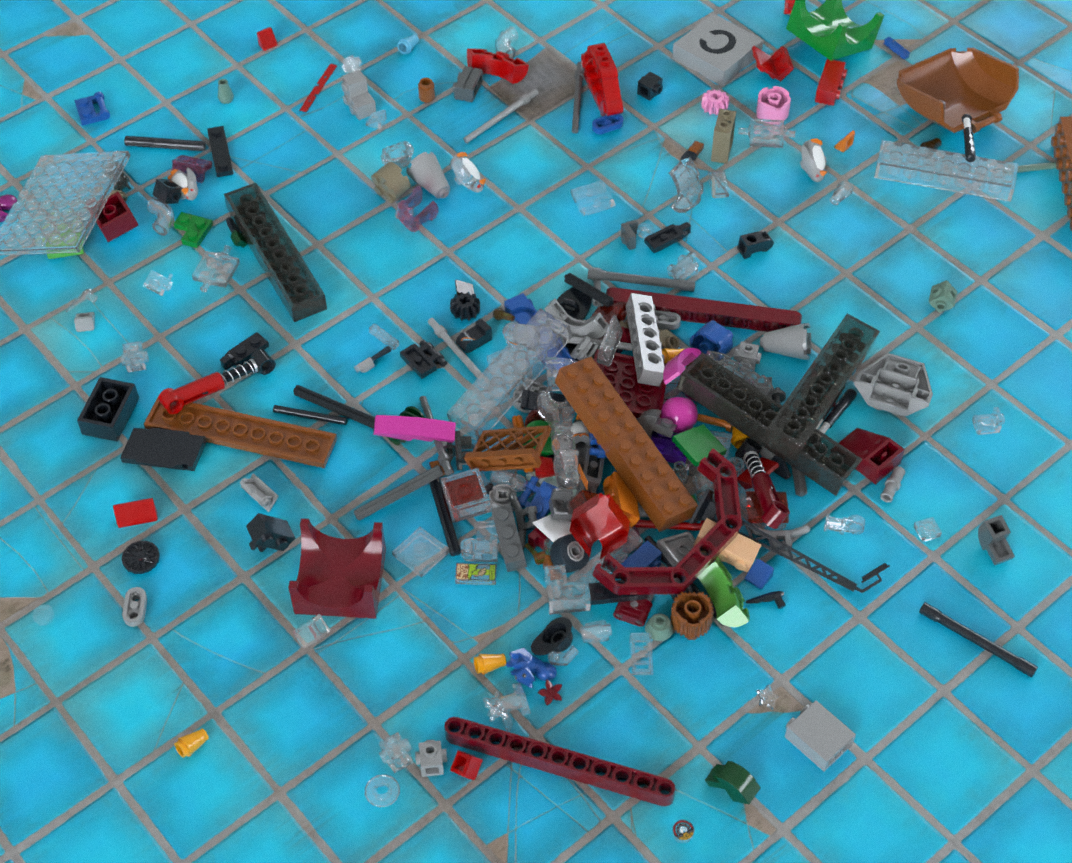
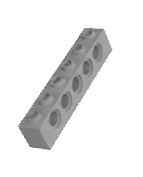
M631 293L625 307L637 381L641 384L660 386L665 367L664 355H662L661 350L662 342L659 339L660 330L657 328L658 319L655 317V304H653L652 296Z

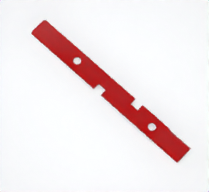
M330 64L317 82L319 85L313 88L299 111H308L316 99L315 94H319L337 65Z

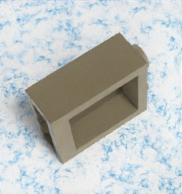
M719 110L713 134L712 162L728 163L734 138L736 111Z

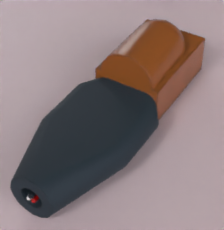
M694 141L688 151L682 155L679 164L680 168L684 169L694 162L699 153L704 149L703 143Z

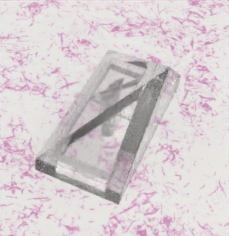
M725 171L708 172L712 198L729 197Z

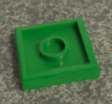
M704 424L674 435L672 438L673 443L695 467L699 465L704 457H708L709 452L713 448L722 456L727 451Z

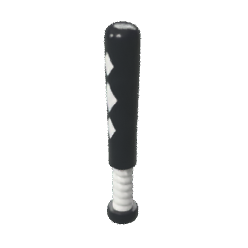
M964 114L961 119L964 123L965 159L967 162H973L976 159V152L970 123L972 117L970 114Z
M848 389L823 421L822 426L816 433L811 435L810 439L813 443L819 444L822 441V436L857 396L854 389Z

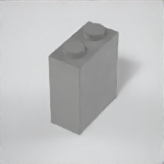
M816 700L811 705L807 704L801 710V715L796 719L793 717L785 726L787 728L785 738L821 770L826 771L853 745L856 734Z

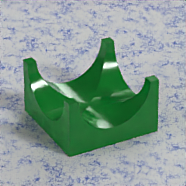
M795 0L786 29L832 61L872 49L884 14L878 12L870 22L865 25H859L847 16L842 0H826L819 8L811 12L807 11L805 0Z

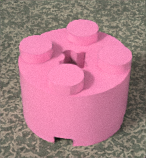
M773 86L772 89H768V87L763 88L758 94L756 117L772 125H779L780 122L786 120L789 116L791 104L789 92L779 86Z

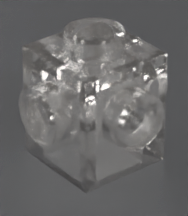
M142 342L123 344V355H120L122 366L126 365L128 373L146 370V362L149 361L147 351L143 349Z
M398 732L379 742L382 750L379 752L383 763L388 764L394 773L414 763L410 754V750H412L410 742L407 738L403 739Z

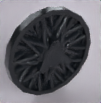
M137 541L126 547L122 553L121 560L128 572L143 574L156 567L160 559V553L154 543Z

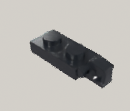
M688 222L679 226L672 224L645 237L644 243L653 253H656L684 239L686 235L691 233V225Z
M256 332L229 350L220 359L221 367L228 370L233 365H243L244 362L250 360L251 355L256 350L268 348V341Z

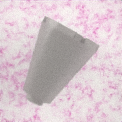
M427 152L419 154L410 162L412 165L410 169L407 167L406 173L436 198L447 197L450 186L436 155L433 152H430L431 154Z
M803 323L765 332L760 337V347L766 352L809 360L810 357L807 354H811V333H807V328H810V324Z

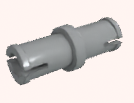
M894 467L890 478L886 479L885 488L880 495L883 501L891 502L896 491L900 489L902 478L905 475V470L902 467Z

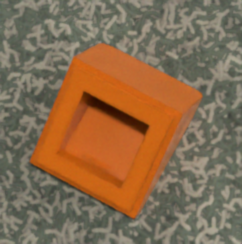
M852 130L843 137L834 148L845 152L853 144L855 131Z

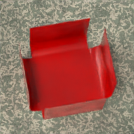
M600 492L573 510L569 531L589 557L593 543L599 539L602 544L601 559L627 543L630 520L610 494L604 496Z

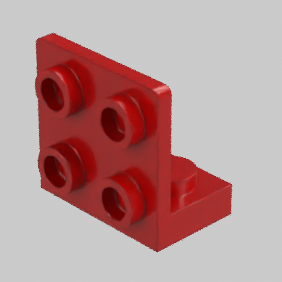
M756 46L752 47L757 68L761 72H766L772 79H777L781 82L794 70L786 47L781 46L772 56Z

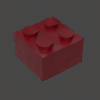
M119 192L88 208L108 242L139 225Z

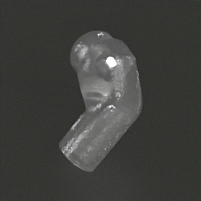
M571 645L565 653L556 651L549 653L548 660L554 666H567L579 651Z

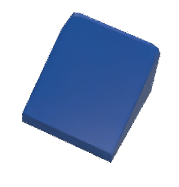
M757 558L744 580L762 590L773 577L774 568Z

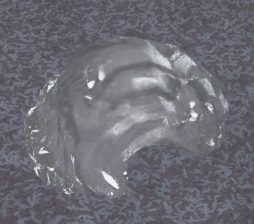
M407 141L382 149L381 161L383 164L393 162L401 169L406 168L412 161L414 148Z

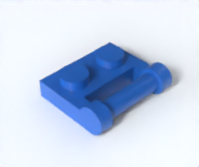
M96 92L93 96L74 100L82 126L110 118L102 92ZM98 103L100 113L95 112L93 104Z

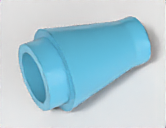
M413 34L399 40L398 50L402 54L410 53L419 42V38Z

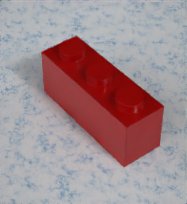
M826 60L817 87L815 102L834 106L835 101L839 100L841 94L839 89L843 88V79H846L847 69H845L846 62Z

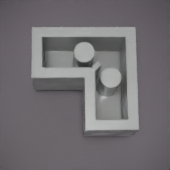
M357 70L343 75V83H341L344 92L343 101L345 105L350 107L352 115H355L358 120L375 115V101L368 92L367 79L363 73Z

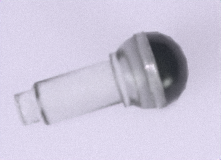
M476 472L475 474L481 483L483 493L489 494L493 489L492 487L495 486L494 483L487 480L483 472Z

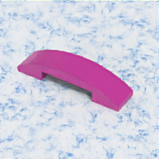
M687 348L668 361L663 372L664 383L667 385L686 369L685 366L695 360L702 352L696 348Z

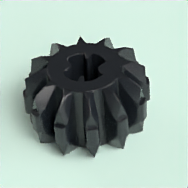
M461 291L460 295L455 294L454 298L451 299L450 312L454 315L455 319L460 318L461 321L464 319L470 321L471 318L476 319L477 314L480 313V300L475 294L470 295L469 291L466 294Z

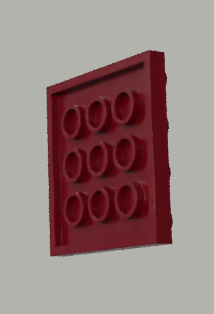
M596 349L594 361L635 418H639L647 410H662L666 388L663 379L660 386L638 383L633 356Z

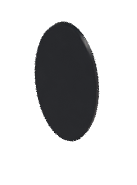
M574 287L565 291L557 299L567 314L577 320L585 319L592 304L591 297ZM548 317V323L551 326L554 321Z

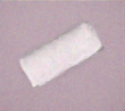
M615 315L610 320L596 360L597 363L605 366L611 365L623 334Z

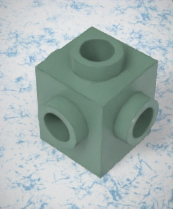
M947 280L933 285L929 297L930 305L939 313L955 306L957 290Z

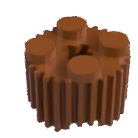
M681 592L680 595L678 594L674 598L671 622L674 630H677V633H681L680 635H684L688 640H696L700 635L704 636V633H707L712 626L714 608L712 603H710L711 598H707L708 595H704V592L697 594L695 592H689L688 594Z

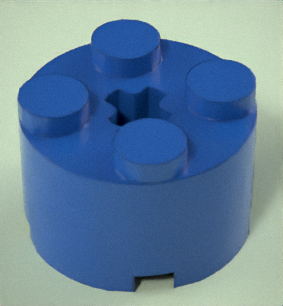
M711 320L691 336L690 347L699 349L702 352L697 359L704 356L712 358L718 363L732 350L733 333L730 330H726L716 321Z

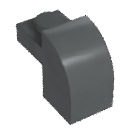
M647 410L637 419L650 439L653 432L671 438L677 425L673 424L671 420L659 418L661 410Z
M1002 515L984 521L978 529L982 550H987L994 565L1009 561L1015 557L1006 540V537L1011 532Z

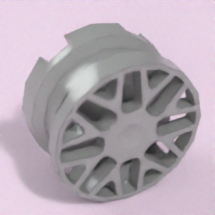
M585 336L575 347L571 357L577 358L579 361L591 357L598 348V344L592 343L590 338Z
M498 484L492 487L493 489L489 492L490 509L511 504L508 494L510 492L516 493L512 486Z

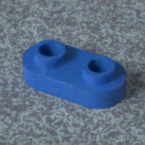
M616 114L597 118L592 122V130L596 134L617 130L623 126V116Z

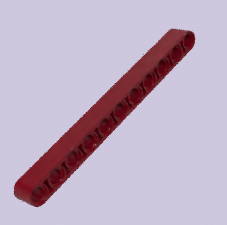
M615 287L606 290V294L613 298L614 304L609 307L604 306L606 310L611 312L626 313L625 306L630 294L635 293L652 296L655 310L677 313L681 317V321L706 324L714 320L726 327L764 332L799 325L802 321L801 313L793 310Z
M451 717L445 722L446 740L453 745L666 807L674 801L675 785L670 779L459 717ZM452 729L459 730L458 732H451ZM473 735H479V736H480V737H478V738H471V736H473ZM493 741L501 742L497 745L492 744ZM514 747L521 748L518 751L512 750ZM540 753L542 756L535 757L533 754ZM561 759L563 762L556 763L554 760ZM578 765H580V766H583L584 768H583V769H576L575 767L578 766ZM597 772H604L605 775L600 776V775H597L596 773H597ZM624 778L626 779V781L620 782L617 779ZM640 784H645V785H647L648 787H647V788H641V787H639L638 785H640ZM666 790L669 794L664 795L660 791Z

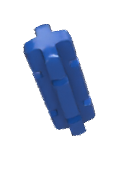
M891 37L885 38V46L898 56L900 55L903 60L909 58L910 52L907 49H904L903 46Z

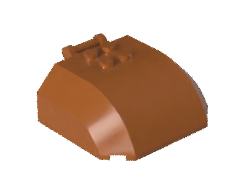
M949 48L900 70L898 73L899 78L897 79V87L902 97L917 113L953 133L964 129V123L961 118L964 114H970L972 117L970 122L973 133H976L985 126L1002 121V115L999 112L1006 110L1019 89V68L976 48H967V51H956V48ZM940 100H943V101H945V103H946V107H945L944 109H943V102L940 101Z

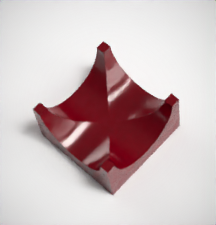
M301 518L299 572L297 580L289 581L288 587L294 614L376 619L386 555L383 523L374 522L373 530L363 537L341 539L318 531L309 519Z

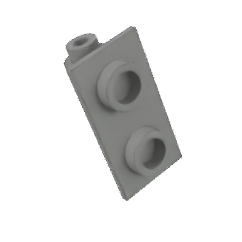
M254 473L250 479L243 478L240 481L241 488L270 512L278 495Z

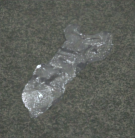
M540 390L537 397V412L542 419L548 422L552 429L550 437L552 451L555 455L553 470L556 482L560 489L575 490L581 482V475L578 471L579 451L576 450V443L573 439L572 419L576 412L566 398L564 402H557L551 398L549 391Z

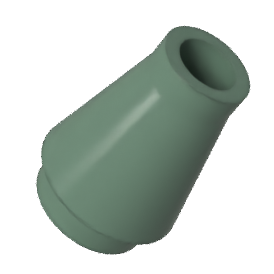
M220 79L218 81V99L221 103L228 104L232 102L234 94L228 81Z

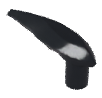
M782 591L770 592L746 601V603L775 601L778 609L786 606L782 599V596H784Z

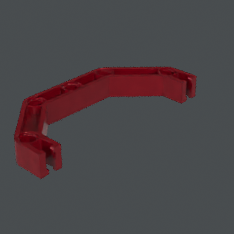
M714 448L709 452L707 458L704 457L700 461L697 470L713 483L717 524L675 567H624L608 553L604 558L603 564L598 563L595 566L592 576L612 593L617 595L680 594L736 538L742 526L736 469L730 461ZM727 524L732 525L734 528L731 529V528L727 527L726 525H727ZM700 551H705L708 555H703ZM607 567L613 574H609L602 568ZM674 578L681 579L683 583H677ZM615 579H621L624 583L620 584Z

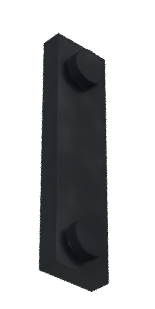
M224 126L208 128L207 131L217 177L233 175Z

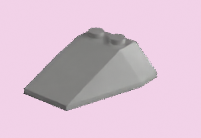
M887 353L861 370L854 382V385L868 406L877 410L891 412L897 416L906 417L928 407L933 396L925 364Z

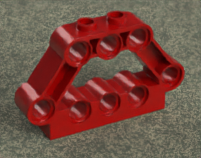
M605 43L589 45L587 51L581 54V62L584 69V78L602 117L623 113V103L617 67Z

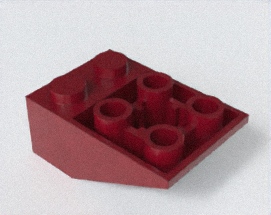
M856 428L831 449V451L875 485L888 475L894 467L901 464L905 450L889 437Z

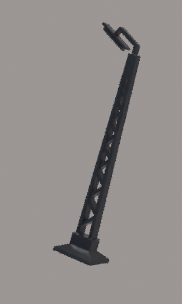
M706 489L689 522L690 524H695L702 519L706 520V518L717 523V520L714 519L716 507L715 502L712 501L713 490ZM742 520V526H746L749 536L740 531L738 532L761 544L762 547L853 592L857 590L864 593L880 583L882 578L878 573L890 567V565L884 563L864 575L862 583L875 575L879 579L866 588L861 589L857 587V583ZM729 524L726 525L727 527H729V528H731V529L734 528V527H731V525H729ZM751 529L762 534L763 536L753 538ZM768 538L770 546L758 540ZM773 541L776 542V543H778V544L781 545L782 547H779V548H776V549H775V548H774V545H773ZM787 548L789 556L780 552V550ZM792 552L799 555V557L794 558ZM805 558V561H806L807 564H805V563H803V562H801V561H799V560ZM810 562L817 566L811 567Z

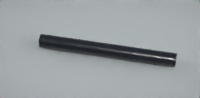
M274 405L273 412L341 425H346L348 421L347 418L279 405Z

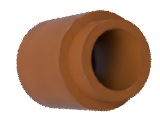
M422 78L418 83L419 99L422 102L428 103L435 99L434 83L430 78Z

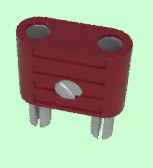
M654 594L648 595L643 600L618 602L613 616L618 620L643 627L653 604L651 601Z

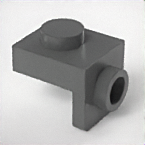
M637 220L621 224V241L623 244H626L629 250L636 248Z
M553 489L549 499L552 519L571 521L573 514L570 502L573 495L571 489Z

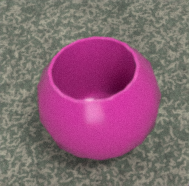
M674 397L668 399L662 405L661 418H667L677 425L674 433L690 430L697 423V406L691 399Z

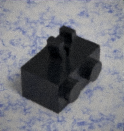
M258 513L246 525L252 539L249 543L251 550H255L258 547L260 552H263L266 548L284 551L296 539L287 520Z

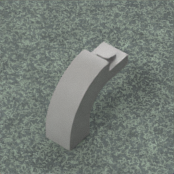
M556 298L551 300L544 308L548 317L554 321L550 327L563 338L565 335L574 337L588 336L592 339H598L605 335L610 328V325L600 313L587 320L572 318Z

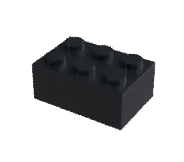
M99 377L77 419L82 435L118 442L139 400L135 384Z

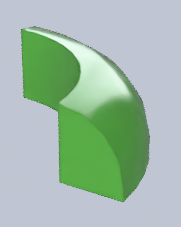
M717 556L697 578L705 587L715 606L717 620L728 627H740L749 622V610L747 608L744 609L743 602L745 600L740 589L733 587L731 574Z

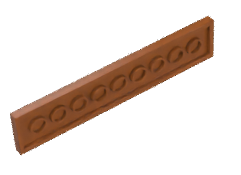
M158 398L144 422L145 429L160 428L189 432L190 435L205 436L208 443L325 468L337 440V434L193 402L185 405L180 412L170 414L162 406Z

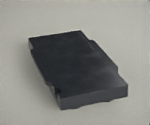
M133 428L120 459L123 463L195 471L207 440L205 436L190 435L189 432L160 428H150L149 430Z

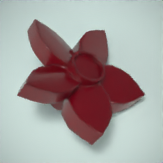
M546 680V689L543 688L538 691L541 696H545L546 705H549L553 699L562 701L561 695L557 693L561 689L562 684L553 686L549 680Z

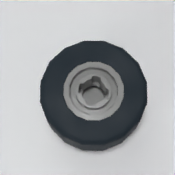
M572 534L558 538L551 546V561L559 571L570 573L580 570L587 565L590 559Z

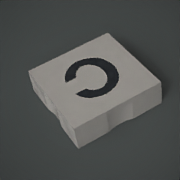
M712 13L673 44L672 59L701 73L704 77L723 87L740 70L755 61L752 47L756 46L762 50L763 40Z

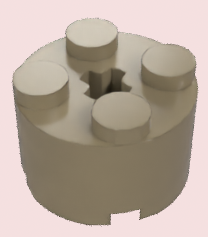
M393 162L385 164L371 176L375 184L374 190L380 196L383 194L390 203L396 201L411 187L408 177H403L400 173L403 170Z

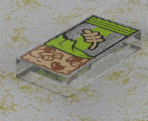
M456 563L455 584L496 585L497 564Z

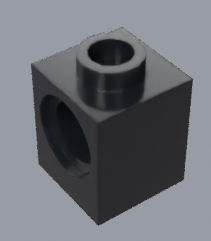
M156 179L152 195L165 204H178L182 187L170 179Z

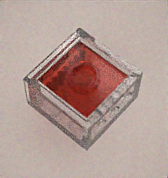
M479 468L440 478L453 523L491 512L489 498Z

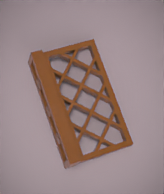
M548 425L483 430L473 452L466 453L464 459L472 472L539 468L542 463L539 456L552 429ZM539 433H543V434L540 435L539 437L534 438V437H535L536 435H538ZM527 434V435H525L524 437L520 438L519 440L517 439V438L520 437L521 435ZM510 435V436L507 437L506 439H504V440H502V441L500 440V439L504 438L505 436ZM532 439V441L524 446L522 445L528 440ZM514 440L516 441L513 444L506 447V445ZM497 441L499 442V443L496 444L495 446L489 448V446L493 445V444L496 443Z

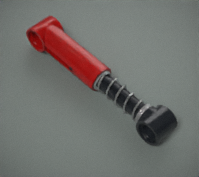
M259 349L251 355L248 362H244L243 365L238 364L236 368L231 367L230 371L224 370L223 374L214 372L179 388L164 389L159 394L158 400L168 413L176 414L185 405L224 389L225 384L228 385L230 381L234 382L235 379H241L244 375L248 376L251 372L253 374L260 372L264 375L271 373L276 363L264 349Z

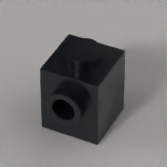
M652 72L642 76L638 81L637 94L650 101L661 93L663 78Z

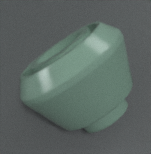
M664 614L653 615L645 625L646 634L656 641L667 640L672 636L674 630L672 622Z

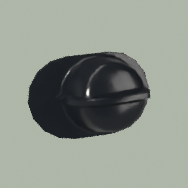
M559 617L551 621L532 642V653L535 655L558 654L568 649L573 641L571 620L567 617Z

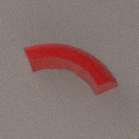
M467 49L468 67L482 69L484 74L501 77L511 84L520 82L527 75L529 65L519 58L515 60L510 58L509 54L499 51L494 54L487 52V49Z

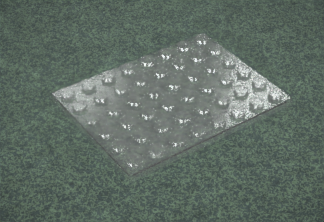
M88 152L41 156L20 192L16 203L13 204L8 216L0 227V255L79 253L131 156L129 152Z

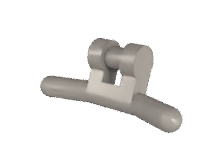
M807 525L792 530H766L756 527L778 540H784L782 542L792 547L791 538L809 533L810 527ZM751 529L752 534L763 536L762 534ZM773 541L775 549L782 547L781 545Z

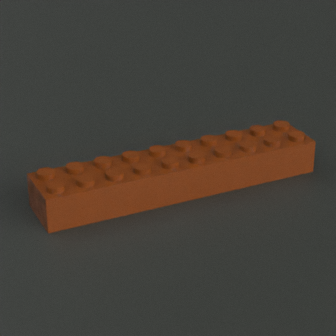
M592 356L560 368L555 380L556 385L588 431L596 438L598 445L600 444L604 449L605 455L658 531H664L692 518L698 504Z

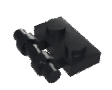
M426 340L420 341L419 345L421 347L414 343L400 352V357L421 379L436 371V364H439L441 367L447 365L444 356L437 352L434 346Z

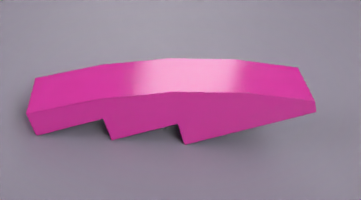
M376 415L373 435L407 441L417 439L428 442L438 440L453 443L455 441L456 423L420 417Z

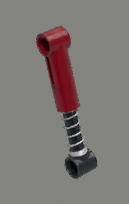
M746 438L736 451L735 456L739 461L746 464L752 478L751 484L764 512L761 516L763 522L773 529H778L790 511L781 503L770 476L764 471L759 458V453L762 450L761 446L755 440Z

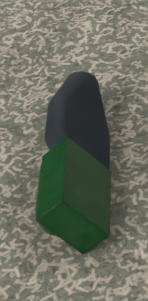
M228 217L226 222L232 232L231 240L235 246L244 248L247 242L243 234L239 231L233 219Z

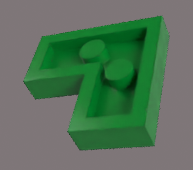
M181 212L173 224L175 229L186 231L181 239L183 245L198 248L212 228L213 221Z

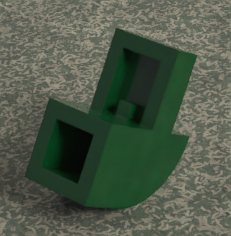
M727 761L725 765L716 764L705 779L708 786L725 789L732 801L748 805L761 788L755 778L745 768L732 761Z

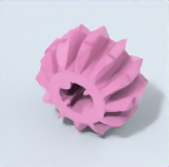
M713 89V91L707 90V93L703 94L701 106L705 113L709 112L710 115L715 114L717 116L720 109H728L729 96L726 95V92H721V89L718 91Z

